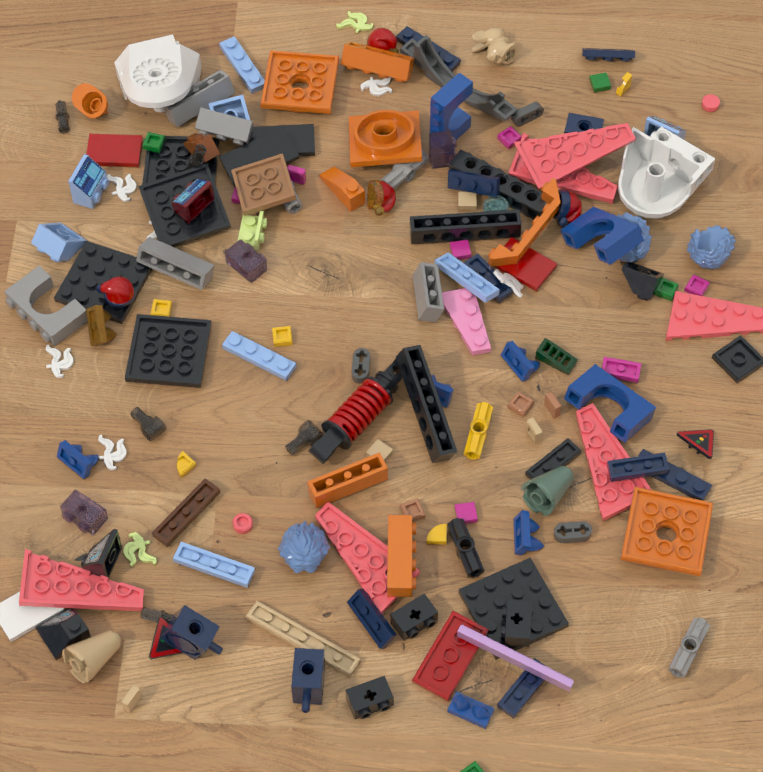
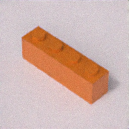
M348 41L344 44L341 65H345L347 69L355 70L357 68L366 74H372L373 72L382 78L392 77L395 78V81L405 82L411 78L415 57Z
M379 452L307 481L308 493L315 507L319 508L327 502H334L388 480V467Z
M388 515L387 597H412V589H416V577H412V571H416V559H412V553H416V541H412V535H416V523H412V515Z

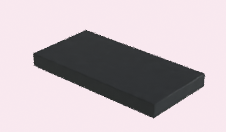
M314 124L257 126L252 128L249 142L284 127L299 157L315 156Z
M283 127L219 156V159L235 187L232 169L282 153L286 164H289L299 159V155Z

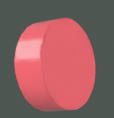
M709 94L703 97L702 108L705 111L714 112L718 110L720 100L717 96Z
M240 513L234 517L233 528L237 533L246 534L251 531L253 521L250 515Z

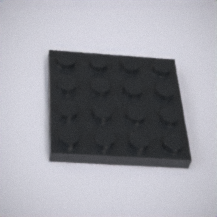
M165 136V142L160 153L146 151L142 185L206 163L216 183L218 155L207 162H198L183 144L188 140V136ZM212 137L219 151L220 140Z
M207 163L138 186L158 241L176 247L231 228ZM197 178L208 180L212 183L214 200L196 218L188 223L173 210V198L177 194H181L191 181Z
M86 241L54 299L55 302L64 305L76 299L85 309L95 305H102V308L111 314L109 320L123 324L152 268L136 262L137 257ZM122 276L133 284L136 291L135 298L132 303L125 307H112L107 304L104 294L97 292L96 287L114 277Z
M137 314L125 373V382L201 388L212 321Z
M531 557L462 587L458 591L474 622L489 629L486 637L504 645L505 638H501V626L506 625V619H502L503 606L507 607V599L532 601L530 644L569 626L568 621ZM504 645V646H506V647H508V648H510V649H512V650H514V651H517V650L523 648V647H520V646H507V645ZM493 654L495 660L500 658Z

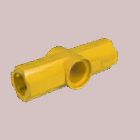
M477 403L464 450V456L468 459L476 460L481 457L493 412V406L489 403Z

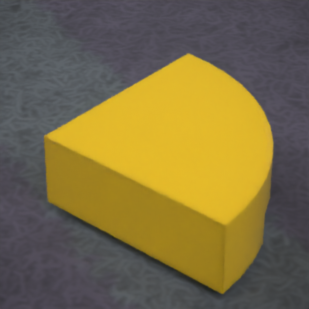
M628 72L622 77L624 81L616 90V94L620 97L631 86L632 74Z
M184 451L179 454L177 460V471L181 478L196 467V462Z
M440 524L431 529L428 533L426 544L446 545L447 524Z

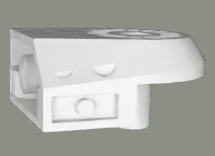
M173 34L130 44L114 62L124 99L127 100L128 98L132 103L140 107L153 108L156 112H165L164 107L182 100L189 93L191 87L199 82L202 69L200 54L179 44V41H175Z
M662 126L657 132L654 131L650 137L633 127L632 132L636 141L626 145L618 182L620 199L629 210L638 216L649 219L666 217L680 209L711 173L715 158Z

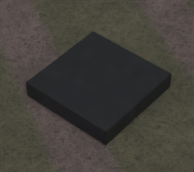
M741 335L712 354V359L736 383H739L763 366V357Z

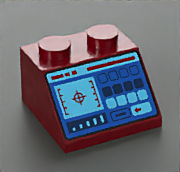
M200 178L188 183L185 190L173 198V210L190 223L214 200L212 183Z

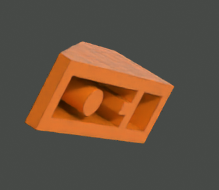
M332 167L319 175L350 212L365 204V190L353 177L336 167Z

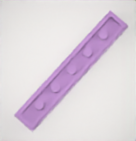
M460 625L457 631L458 637L570 692L574 683L573 679L464 625Z

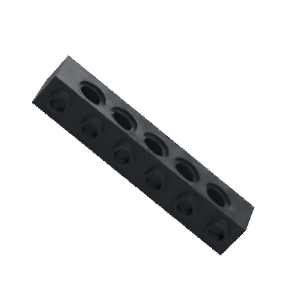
M461 149L449 163V170L454 169L499 177V196L490 197L514 210L520 209V213L533 220L537 216L540 217L542 215V210L547 202L541 199L542 192L533 186L525 184L516 177L508 175L501 169L495 168L486 161L480 160L471 153Z
M520 209L410 216L411 244L520 237L522 225Z
M421 345L403 348L396 356V360L431 462L436 463L449 460L458 451Z

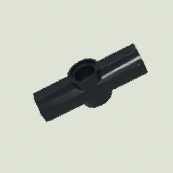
M460 518L452 519L447 523V528L455 545L456 554L462 562L467 577H478L484 573V568L476 551L475 542L470 536L464 520ZM467 546V547H469V549H466V550H465V549H462L461 547Z

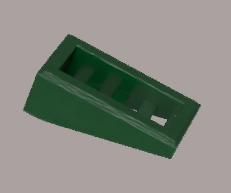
M544 338L536 350L535 359L567 375L570 374L578 362L577 358ZM567 360V361H569V363H568L567 366L565 367L563 364H564L565 361Z

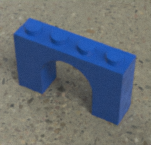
M460 72L436 92L430 101V144L442 152L471 127V116L458 106L472 94L473 81Z
M594 206L561 229L566 245L576 250L594 237L608 234L595 243L594 248L598 259L609 265L644 241L639 225Z
M596 364L568 386L564 397L567 402L579 410L590 400L597 397H606L616 401L622 407L623 412L614 419L610 433L624 443L651 421L656 409L653 404Z

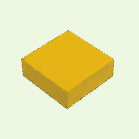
M154 299L150 315L170 317L172 301Z
M291 326L272 328L274 347L293 345Z

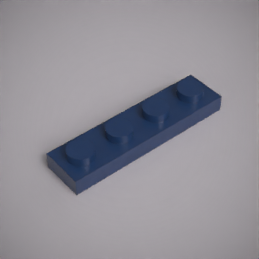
M406 26L396 36V39L399 43L405 45L411 39L418 42L424 36ZM432 42L442 61L453 72L460 65L461 59Z
M642 449L638 456L651 455L652 453ZM668 462L669 473L651 476L693 499L703 501L712 488V484Z

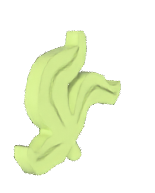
M348 11L350 19L336 24L338 29L351 26L356 29V33L359 31H370L373 28V23L370 25L366 24L367 17L365 14L351 13L350 11Z
M136 532L130 533L129 538H133L134 542L127 543L123 549L125 558L131 562L130 567H133L137 562L134 554L137 550H139L138 557L140 561L145 563L151 562L155 566L157 564L156 557L145 553V545L150 544V541H144L143 537Z

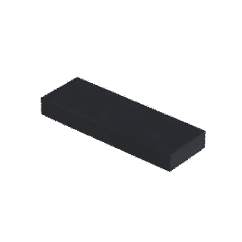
M567 438L525 471V475L529 479H533L560 466H566L578 457L582 450Z

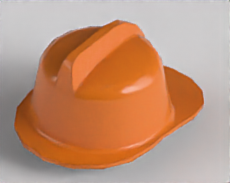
M88 83L80 84L74 89L72 93L73 105L87 117L97 118L108 114V101L100 90Z

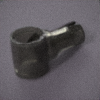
M139 407L131 411V417L140 424L141 432L149 441H153L167 430L159 417L155 416L153 418L148 416Z
M308 420L300 426L297 437L287 444L285 448L293 456L302 447L309 444L312 446L324 433L311 420Z

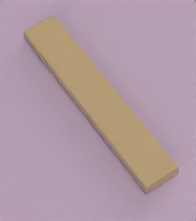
M259 601L255 602L246 615V620L296 648L324 649L325 664L349 678L361 662V659Z

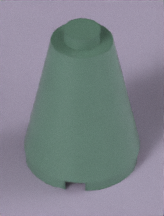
M560 466L526 481L521 487V491L524 489L522 497L526 505L535 513H544L542 516L552 513L574 481L572 470L566 466Z

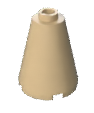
M109 630L67 646L62 650L65 664L70 663L72 669L69 671L81 683H88L121 647V638L116 632Z

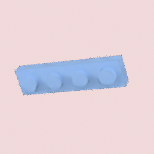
M235 36L220 42V49L250 93L262 90L265 80Z
M449 252L435 259L434 264L438 265V269L485 303L499 295V289Z
M233 331L222 344V349L285 381L288 380L296 369L295 362Z
M184 542L180 543L173 557V562L246 588H248L255 573V567Z

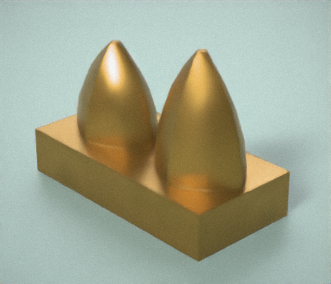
M95 305L86 309L91 346H98L113 340L117 333L105 327V323L109 321L111 314L104 310L102 305Z

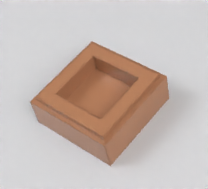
M518 391L508 403L507 408L524 417L534 405V400Z
M553 392L545 394L544 405L555 419L560 416L562 405Z
M418 498L400 504L402 514L412 515V522L425 518L426 514Z

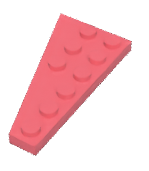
M628 123L601 129H589L583 132H571L547 138L530 139L523 142L518 141L514 142L538 190H541L546 181L550 182L552 178L558 181L636 141V138Z
M523 132L520 142L529 141V135ZM517 150L508 175L514 176L520 181L535 184ZM586 167L556 181L559 189L613 204L618 188L616 184L600 175L596 176L590 173Z
M675 291L666 341L673 338L690 339V337L696 336L709 338L731 336V334L741 333V335H748L749 332L763 333L762 307Z
M592 403L577 410L576 418L603 522L631 507L634 487L652 489L644 477L611 482L607 461L630 457L616 436L610 433V427Z
M327 502L317 512L315 519L362 589L366 591L383 614L398 598L387 597L388 546L331 503ZM416 568V571H412V577L417 578L420 570Z
M25 549L19 606L143 611L144 589L123 582L118 583L109 580L108 577L103 575L100 577L91 574V571L62 561L57 562L49 559L48 556H39Z

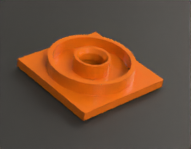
M270 50L260 104L261 108L288 110L296 113L331 114L339 56ZM299 82H303L309 85L305 89L299 87H292L294 84Z
M378 110L367 115L348 116L351 167L422 162L419 110L405 112Z
M634 487L620 560L701 576L713 503ZM662 527H668L675 532L676 538L671 542L661 540L657 537V531Z

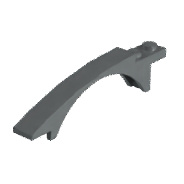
M427 35L418 42L411 39L400 48L401 54L415 57L414 63L425 71V76L441 88L456 76L442 61L430 37ZM473 88L472 94L463 101L503 121H507L517 112V108L504 99L505 94L502 92L488 94Z

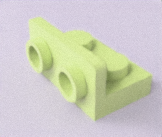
M260 211L259 216H242L237 248L259 250L260 243H264L265 234L263 229L267 228V218H264V211Z

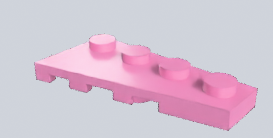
M466 288L442 292L444 310L451 317L453 325L460 332L461 338L472 356L491 352V346L476 296Z

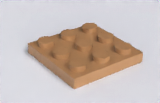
M283 153L231 170L244 216L296 200Z

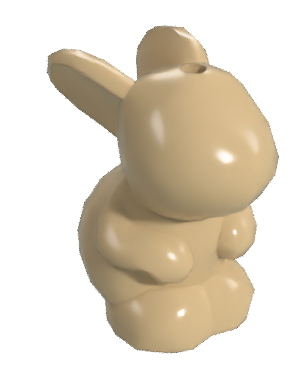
M489 28L486 31H477L472 35V40L478 42L473 46L472 52H478L488 47L486 58L492 63L508 65L518 55L517 45L509 43V39L505 37L504 30L501 28Z

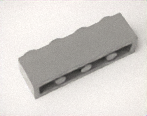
M219 70L193 85L189 93L182 100L164 107L168 120L178 127L193 117H197L200 107L209 109V103L228 99L231 95L235 94L230 76Z
M148 237L139 246L136 262L200 290L212 280L215 266L151 237Z

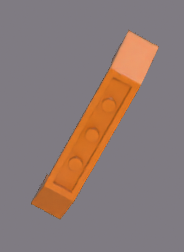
M552 178L550 182L546 181L541 188V199L547 202L542 210V215L540 217L537 216L533 220L531 229L525 230L521 236L522 240L519 243L516 242L511 251L499 244L496 249L493 248L489 252L488 264L491 267L517 264L559 211L561 202L555 178Z

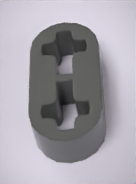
M533 102L518 109L511 116V120L516 126L520 127L540 117L544 109L538 102Z
M359 348L353 354L352 379L360 384L366 377H369L370 352L365 348ZM361 355L364 356L363 362H360ZM359 369H362V376H358Z
M584 521L560 523L554 528V539L559 543L585 542L591 537L592 527ZM580 529H584L586 533L583 535ZM560 530H564V533H566V535L562 536Z

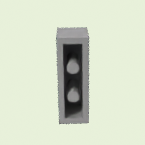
M200 107L195 129L199 131L198 134L215 135L218 140L226 141V139L233 140L234 144L243 146L244 143H249L254 123L250 120Z
M420 262L412 275L418 320L436 323L444 311L438 265Z

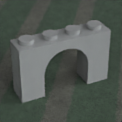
M38 266L4 291L6 296L5 302L11 309L14 308L22 320L26 319L34 331L41 333L40 335L45 342H50L55 347L87 322L86 309L74 299L62 309L52 314H41L33 309L35 301L53 288L51 276Z

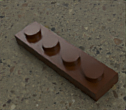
M205 478L152 532V536L168 547L220 494V489Z

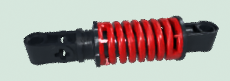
M396 358L384 372L378 371L375 377H366L361 386L342 403V406L322 423L321 427L324 435L308 450L319 462L324 464L338 447L348 450L352 446V441H355L367 429V426L371 425L372 421L381 414V411L392 404V394L398 390L397 384L403 379Z

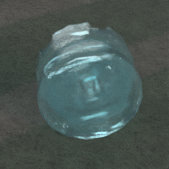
M489 196L483 203V212L508 210V202L502 196Z

